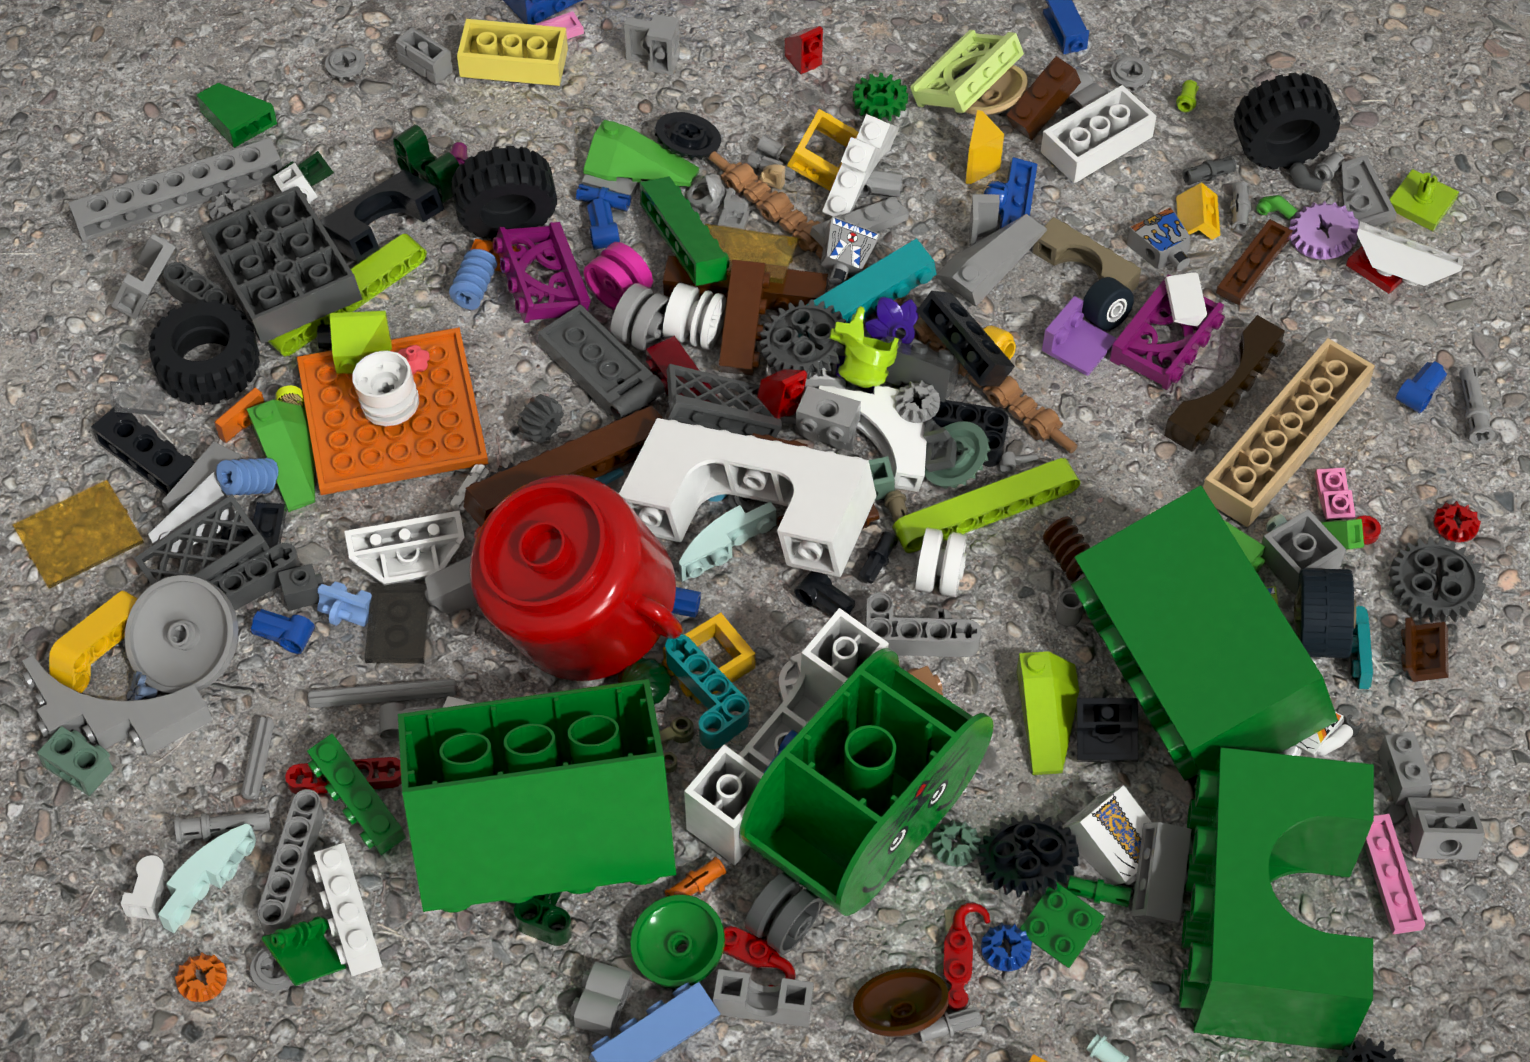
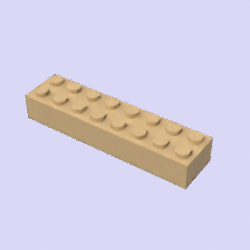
M1327 338L1205 478L1203 489L1215 508L1248 528L1370 384L1375 365Z

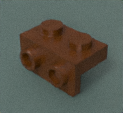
M1412 617L1405 618V629H1401V639L1403 646H1405V654L1401 655L1403 670L1408 671L1413 682L1449 678L1448 627L1446 623L1437 622L1415 625Z

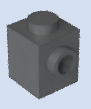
M313 564L278 572L288 611L319 603L318 588L324 583L321 573L315 574Z

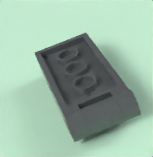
M581 304L538 331L539 346L616 420H620L642 409L665 393L662 381L650 372Z

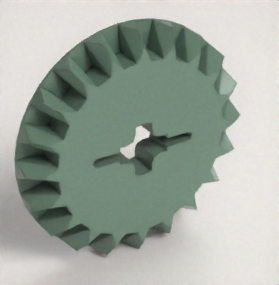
M955 422L944 427L957 443L956 454L959 451L962 455L957 456L955 467L929 472L925 467L926 478L936 487L941 486L944 489L952 487L956 489L959 484L966 485L968 479H976L975 474L977 471L983 470V463L989 461L987 453L991 451L988 446L989 439L978 425L971 422Z

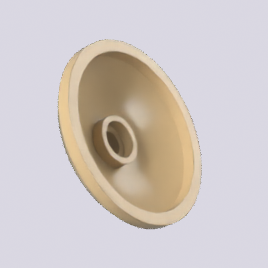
M1012 65L965 112L976 115L977 110H981L986 115H993L1010 109L1028 89L1026 73L1021 68Z

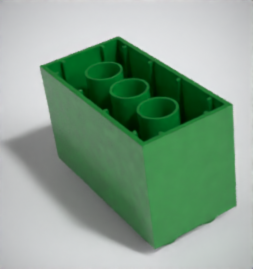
M1202 485L1075 556L1085 577L1074 582L1071 586L1083 605V609L1092 625L1110 651L1122 676L1132 688L1155 732H1158L1167 748L1168 754L1185 782L1198 775L1199 769L1214 771L1221 747L1280 754L1338 721L1322 674Z
M649 679L398 714L402 795L423 912L443 910L455 913L463 911L471 905L503 900L509 903H523L537 895L564 891L572 894H585L599 886L626 882L646 885L655 882L660 877L676 875L664 753Z

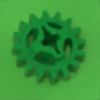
M879 73V77L869 74L868 80L862 77L860 84H855V90L853 91L854 109H859L860 116L868 114L880 120L886 117L888 121H891L892 115L900 117V112L906 110V104L908 103L907 86L901 85V79L894 81L891 74L887 78L883 76V73Z

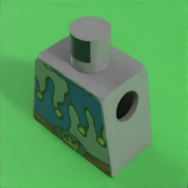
M1171 207L1130 227L1127 245L1153 267L1160 269L1172 263L1177 270H1182L1190 263V259L1186 255L1191 240L1190 235Z

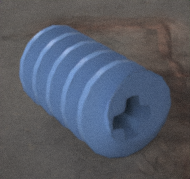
M481 249L467 251L449 289L450 297L457 305L469 310L477 309L480 306L484 292H486L487 286L494 274V269L497 267L496 257Z
M270 458L224 460L217 465L216 476L222 491L226 495L267 494L275 487L278 477V466Z

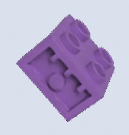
M1074 296L1046 328L1042 351L1088 376L1110 351L1116 338L1083 320L1082 307L1084 301Z

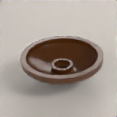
M901 968L887 971L870 979L858 990L853 1001L854 1015L857 1022L864 1029L874 1034L885 1037L913 1035L932 1026L945 1013L949 1004L948 988L941 977L924 969Z

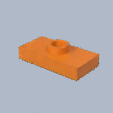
M257 388L252 389L215 420L218 436L223 442L227 443L243 428L251 425L247 409L265 403L261 391Z

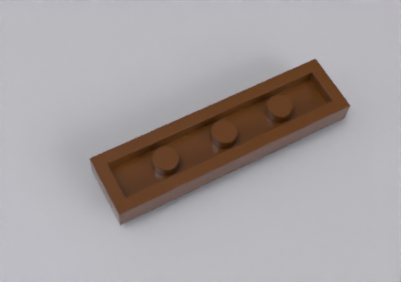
M1269 219L1217 286L1216 294L1240 305L1290 240L1293 230Z

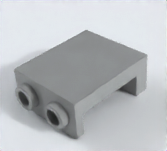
M151 234L138 260L139 264L150 269L143 281L127 274L111 307L136 320L163 274L176 246L170 244L163 237Z

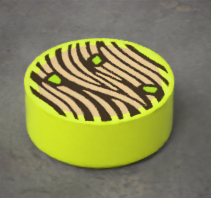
M288 385L281 387L275 394V400L300 406L304 404L303 392L297 386Z

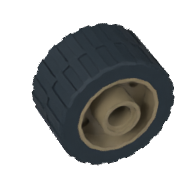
M1302 568L1299 572L1298 590L1294 600V627L1297 637L1310 657L1348 658L1351 655L1353 630L1356 626V599H1354L1352 571L1350 569Z

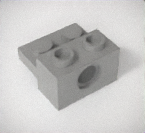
M658 14L653 15L652 21L627 17L624 23L626 60L647 63L649 72L673 75L680 55L679 18Z
M807 386L796 410V428L799 429V436H803L811 441L832 445L837 449L852 451L856 443V426L860 419L861 401Z
M1407 797L1405 808L1412 827L1409 838L1415 858L1477 860L1485 832L1478 812L1471 811L1468 799Z

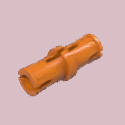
M714 857L695 872L691 870L686 873V878L665 890V896H692L695 893L700 894L705 891V886L721 875L726 874V869L717 857Z

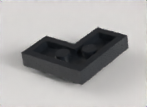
M257 502L253 524L269 548H272L281 543L287 512L286 505ZM223 526L221 539L229 540L232 527ZM238 528L235 541L244 542L254 535L248 529ZM219 546L221 555L225 554L227 546Z

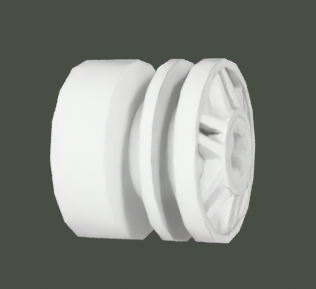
M678 283L670 296L663 323L664 337L670 338L675 336L682 343L690 334L692 346L696 347L700 344L702 349H712L722 330L725 319V295L717 293L713 296L712 291L707 290L699 299L698 287Z
M379 351L365 356L357 363L353 371V385L359 397L361 409L369 421L376 425L393 426L407 421L416 412L419 406V393L416 389L411 367L405 357L396 352Z

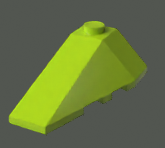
M1049 651L1019 653L1016 673L1032 775L1063 773L1076 710V700L1080 690L1076 666Z

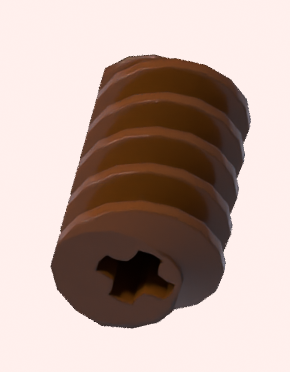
M1066 516L1056 520L1045 530L1043 541L1048 546L1051 554L1054 555L1057 563H1060V567L1065 572L1068 580L1074 582L1083 574L1075 556L1086 551L1090 546L1087 542H1083L1084 537L1082 534H1077L1079 529L1076 525H1072L1073 520L1071 517Z

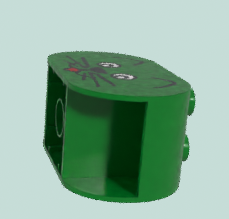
M889 648L880 649L869 656L768 767L754 789L744 811L740 826L741 841L844 916H850L862 909L880 892L959 799L987 751L993 733V720L985 713H979L975 716L970 715L899 667V658L894 651Z

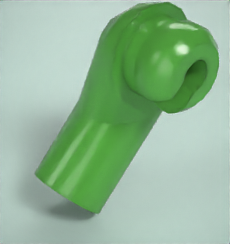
M1280 195L1265 196L1259 200L1256 206V210L1260 215L1279 211L1288 220L1297 212V209Z

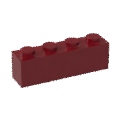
M675 336L646 349L644 365L662 381L665 387L663 395H668L667 368L669 364L700 371ZM676 376L683 384L688 382L684 377ZM702 382L709 390L713 389L709 383ZM695 387L690 388L697 396L702 395Z

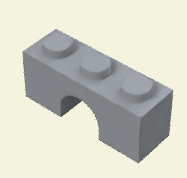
M718 969L713 1003L720 1012V1015L809 1028L814 982L782 978L780 985L769 987L754 983L750 979V973Z

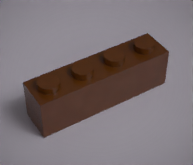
M732 259L719 359L720 372L753 376L754 367L759 368L761 352L756 351L757 341H762L760 333L764 331V325H760L761 315H766L767 298H763L764 288L769 289L771 272H766L765 263Z

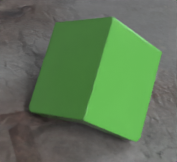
M1362 519L1321 522L1346 550L1364 547Z

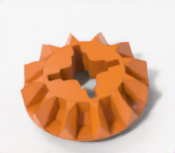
M201 952L199 956H189L183 965H179V971L175 977L177 989L184 998L193 1002L211 1000L219 995L226 985V967L215 955L210 956ZM196 969L201 970L202 973H207L205 975L207 985H204L199 979L194 980L196 978Z

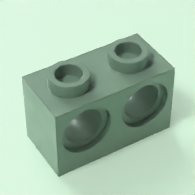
M62 726L37 752L45 769L89 797L114 770L109 760L110 754L100 745L92 746L87 743L86 738L76 730L70 732ZM66 750H70L69 752H67V753H65V754H61L62 752H64V751H66ZM94 764L92 767L84 769L87 765Z

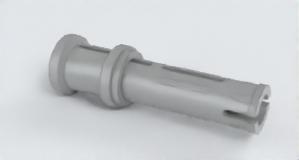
M1467 366L1459 371V376L1467 405L1465 420L1471 430L1469 432V439L1474 444H1485L1490 442L1495 436L1494 429L1489 424L1491 415L1483 403L1477 369L1473 368V366Z
M269 810L216 817H210V814L203 813L200 817L181 819L180 816L175 817L177 844H182L184 840L201 838L204 841H209V839H212V836L222 835L246 823L252 826L253 831L271 830Z

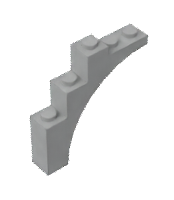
M33 655L22 660L26 672L22 673L25 682L30 689L36 687L39 692L34 695L40 705V708L36 710L41 719L36 724L44 738L52 737L62 726L70 732L73 730L79 733L84 732L90 743L96 741L98 745L106 749L130 736L137 748L142 746L147 755H150L213 721L207 704L194 684L172 694L147 700H105L81 694L61 684L42 668Z

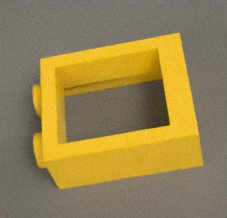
M818 109L787 166L831 191L842 162L839 167H836L807 150L805 146L815 129L847 147L851 137L857 138L859 132L834 118L831 114Z
M721 612L685 634L697 647L713 637L719 641L733 660L718 669L732 683L755 669V652ZM663 647L664 660L662 661V664L667 668L669 676L674 675L676 677V679L679 681V686L682 692L685 694V696H691L697 704L701 703L699 699L669 669V667L666 664V650L665 647Z

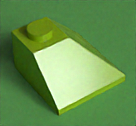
M386 311L330 313L332 355L336 373L352 374L357 363L365 356L374 352L392 350Z

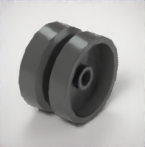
M783 872L771 880L757 897L748 912L745 928L760 939L768 936L767 945L781 955L790 952L812 927L822 907V900L808 889L800 891V884Z

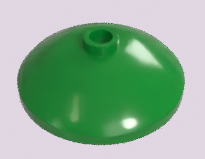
M690 895L667 896L652 903L637 919L631 934V953L640 972L653 983L668 988H679L688 982L690 985H694L706 978L718 965L725 947L724 927L716 911L705 901ZM681 944H686V945H687V948H686L685 951H683V952H678V951H677L678 947H679Z

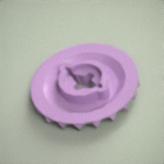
M1324 200L1322 204L1313 202L1310 207L1303 206L1302 211L1296 212L1295 217L1290 222L1289 229L1293 230L1290 238L1292 245L1301 254L1310 258L1320 260L1337 258L1350 251L1358 240V219H1355L1353 211L1349 212L1346 206L1340 207L1336 202L1327 204ZM1320 222L1325 228H1328V238L1325 232L1320 229Z

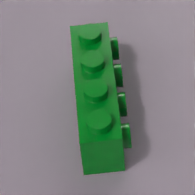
M333 733L307 750L311 761L307 763L317 778L320 776L325 778L328 783L325 789L334 801L340 799L346 808L342 810L343 814L351 825L357 823L363 830L359 835L369 849L375 847L379 854L383 855L406 838L400 824Z

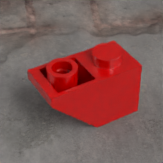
M821 26L805 28L785 38V57L800 74L814 70L822 65L823 28Z
M783 369L761 379L757 398L775 418L793 415L801 402L808 374L805 370Z

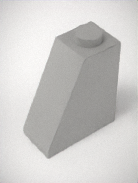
M471 556L425 577L427 587L425 596L430 605L436 606L443 613L478 606L470 581Z

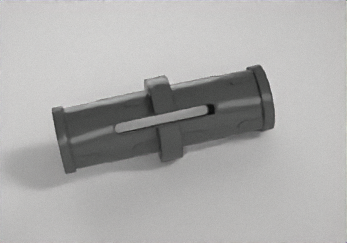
M1232 156L1216 161L1206 160L1201 165L1184 169L1182 172L1184 182L1187 185H1191L1203 180H1215L1220 175L1235 172L1236 162Z

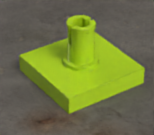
M1412 169L1392 195L1390 201L1397 214L1434 231L1456 201L1459 191L1439 182L1435 175L1430 178L1431 173L1422 174Z

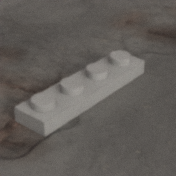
M892 197L836 218L878 232L907 221L910 212ZM830 220L814 225L811 228L810 235L822 247L825 229Z

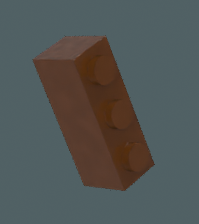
M1055 56L1007 113L1012 127L1032 141L1081 83L1076 69Z

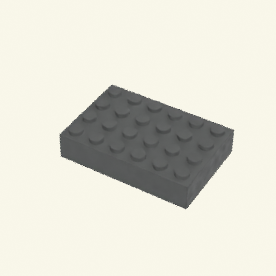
M298 186L200 227L210 255L242 311L251 322L261 344L362 300L354 274Z

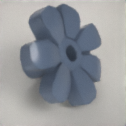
M134 672L130 686L132 691L127 692V701L156 698L157 690L146 686V675H143L142 672Z

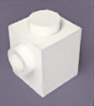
M296 163L273 176L282 192L298 186L309 204L318 197Z

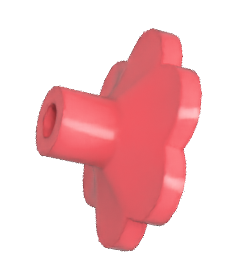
M417 345L399 350L398 353L408 361L412 374L427 369V361L430 359L428 351L421 350Z

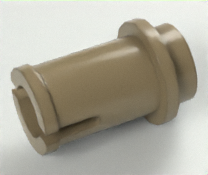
M895 490L886 494L884 505L889 508L894 523L899 518L909 514L905 504L906 496L901 491Z

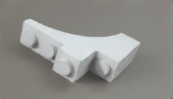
M866 114L857 138H850L841 160V167L822 212L839 217L853 211L872 171L880 159L890 151L899 127Z
M819 385L818 389L861 401L860 419L856 428L862 431L875 444L883 457H889L895 479V488L919 492L925 475L927 441L923 436L926 421L912 423L900 417L895 406V396H897L900 389H894L889 386H876L873 393L870 394L863 391Z

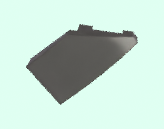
M933 419L926 421L923 436L928 443L925 467L929 472L955 467L956 441L944 427L938 426Z

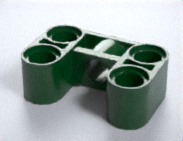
M414 124L394 137L393 145L396 160L401 170H406L435 186L442 204L453 197L451 181L457 168L460 166L456 158L450 152H446L438 158L430 152L428 139L424 131L418 125Z
M562 892L537 895L526 902L516 903L514 914L518 930L525 935L554 946L568 943L572 937L570 915L566 910L555 906ZM527 913H534L536 915L532 919L522 918ZM556 924L564 925V928L555 931L550 929Z

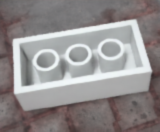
M1121 85L1044 130L1041 153L1073 183H1076L1152 138L1156 115Z

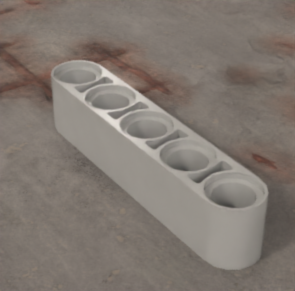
M310 789L299 791L292 800L258 907L257 916L265 935L273 934L277 929L285 930L290 928L324 819V811L319 795ZM309 806H313V807H314L313 809H311V810H309V811H303V809L306 808V807H309ZM305 833L301 838H294L297 834ZM289 861H297L294 865L286 866V863ZM282 888H289L285 893H277ZM280 916L277 921L268 922V919L271 917Z

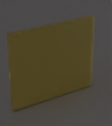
M705 224L708 226L712 237L718 240L722 251L728 254L730 267L727 268V275L730 276L732 259L765 263L766 272H771L770 282L783 284L790 263L793 262L792 258L799 238Z
M108 480L13 524L15 531L29 553V559L33 560L49 589L144 543L127 514L128 510L123 507Z

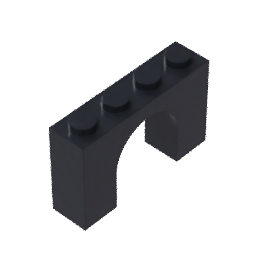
M402 170L324 217L320 222L337 249L354 261L360 262L380 250L371 227L368 226L373 221L393 213H406L421 222H425L445 209L435 186L406 170Z

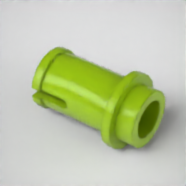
M1187 80L1183 83L1181 95L1177 97L1176 104L1182 112H1190L1196 107L1197 101L1195 97L1199 86H1196L1197 83L1193 80Z

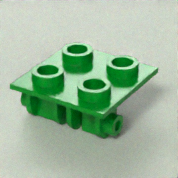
M1056 882L1057 890L1050 887L1047 889L1046 894L1042 896L1020 930H1026L1030 941L1070 969L1092 935L1096 936L1101 930V923L1105 916Z
M317 916L310 922L302 921L291 925L290 928L285 930L277 929L273 934L261 938L295 986L346 969V965H341L339 956L324 937L326 930L329 929V923L326 918Z

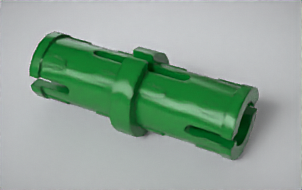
M1070 875L1067 890L1076 896L1094 900L1093 903L1100 904L1101 901L1128 908L1132 888L1104 883V879L1098 878V881Z

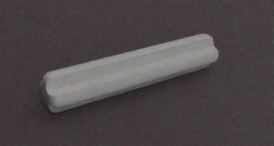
M259 717L257 719L241 790L242 797L246 800H256L259 797L274 728L273 719L270 717Z

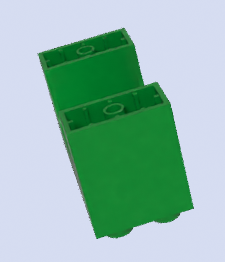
M1221 747L1214 771L1199 769L1195 799H1190L1187 815V828L1192 829L1191 836H1194L1193 854H1188L1186 868L1188 870V878L1184 885V891L1192 892L1190 911H1185L1181 941L1182 949H1189L1188 969L1182 970L1179 988V1007L1195 1009L1194 1033L1342 1051L1346 1046L1351 1047L1373 1001V938L1326 933L1303 924L1282 906L1273 891L1271 882L1283 876L1296 873H1314L1350 878L1374 821V764Z

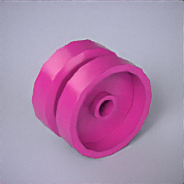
M613 242L607 246L600 256L594 258L585 266L583 272L585 281L592 293L605 306L614 311L623 294L633 284L640 283L648 288H651L653 284L652 273L646 262L636 251L621 242Z

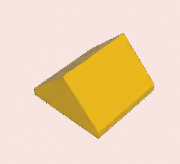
M977 110L969 146L965 184H972L996 172L1001 167L1004 133L981 110Z

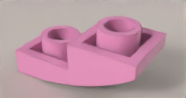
M1345 468L1317 469L1315 472L1316 485L1326 520L1354 519L1356 516L1352 490H1348Z

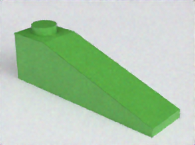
M273 399L248 408L247 412L251 427L264 457L273 459L277 463L278 477L276 485L288 512L315 503L314 455L304 406Z

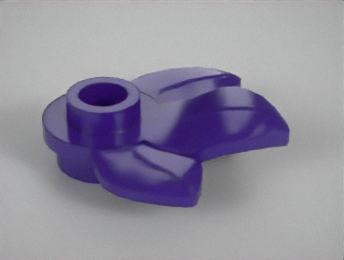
M881 297L877 304L878 318L867 321L865 323L866 329L874 339L881 340L887 336L897 337V330L903 328L906 331V335L901 339L902 343L910 345L915 338L913 326L919 318V314L916 312L918 308L912 299L900 306L890 298Z

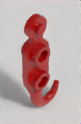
M974 902L965 903L955 911L953 923L944 941L943 974L944 979L951 986L948 992V1007L955 1011L963 1010L968 1004L969 998L964 990V986L969 983L972 976L973 941L965 924L966 915L970 912H977L983 916L986 924L990 923V914L987 909L981 904Z
M724 927V954L753 967L777 968L784 972L785 978L795 980L796 974L793 965L767 945V941L737 927Z

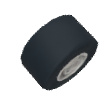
M1112 277L1101 278L1089 288L1084 296L1082 313L1087 320L1102 330L1115 329L1122 324L1131 312L1134 295L1129 288Z

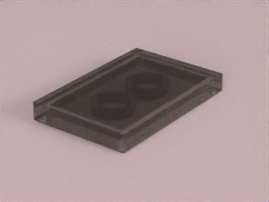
M372 583V598L369 608L364 657L365 663L425 664L430 604L425 596L426 583H395L389 585Z

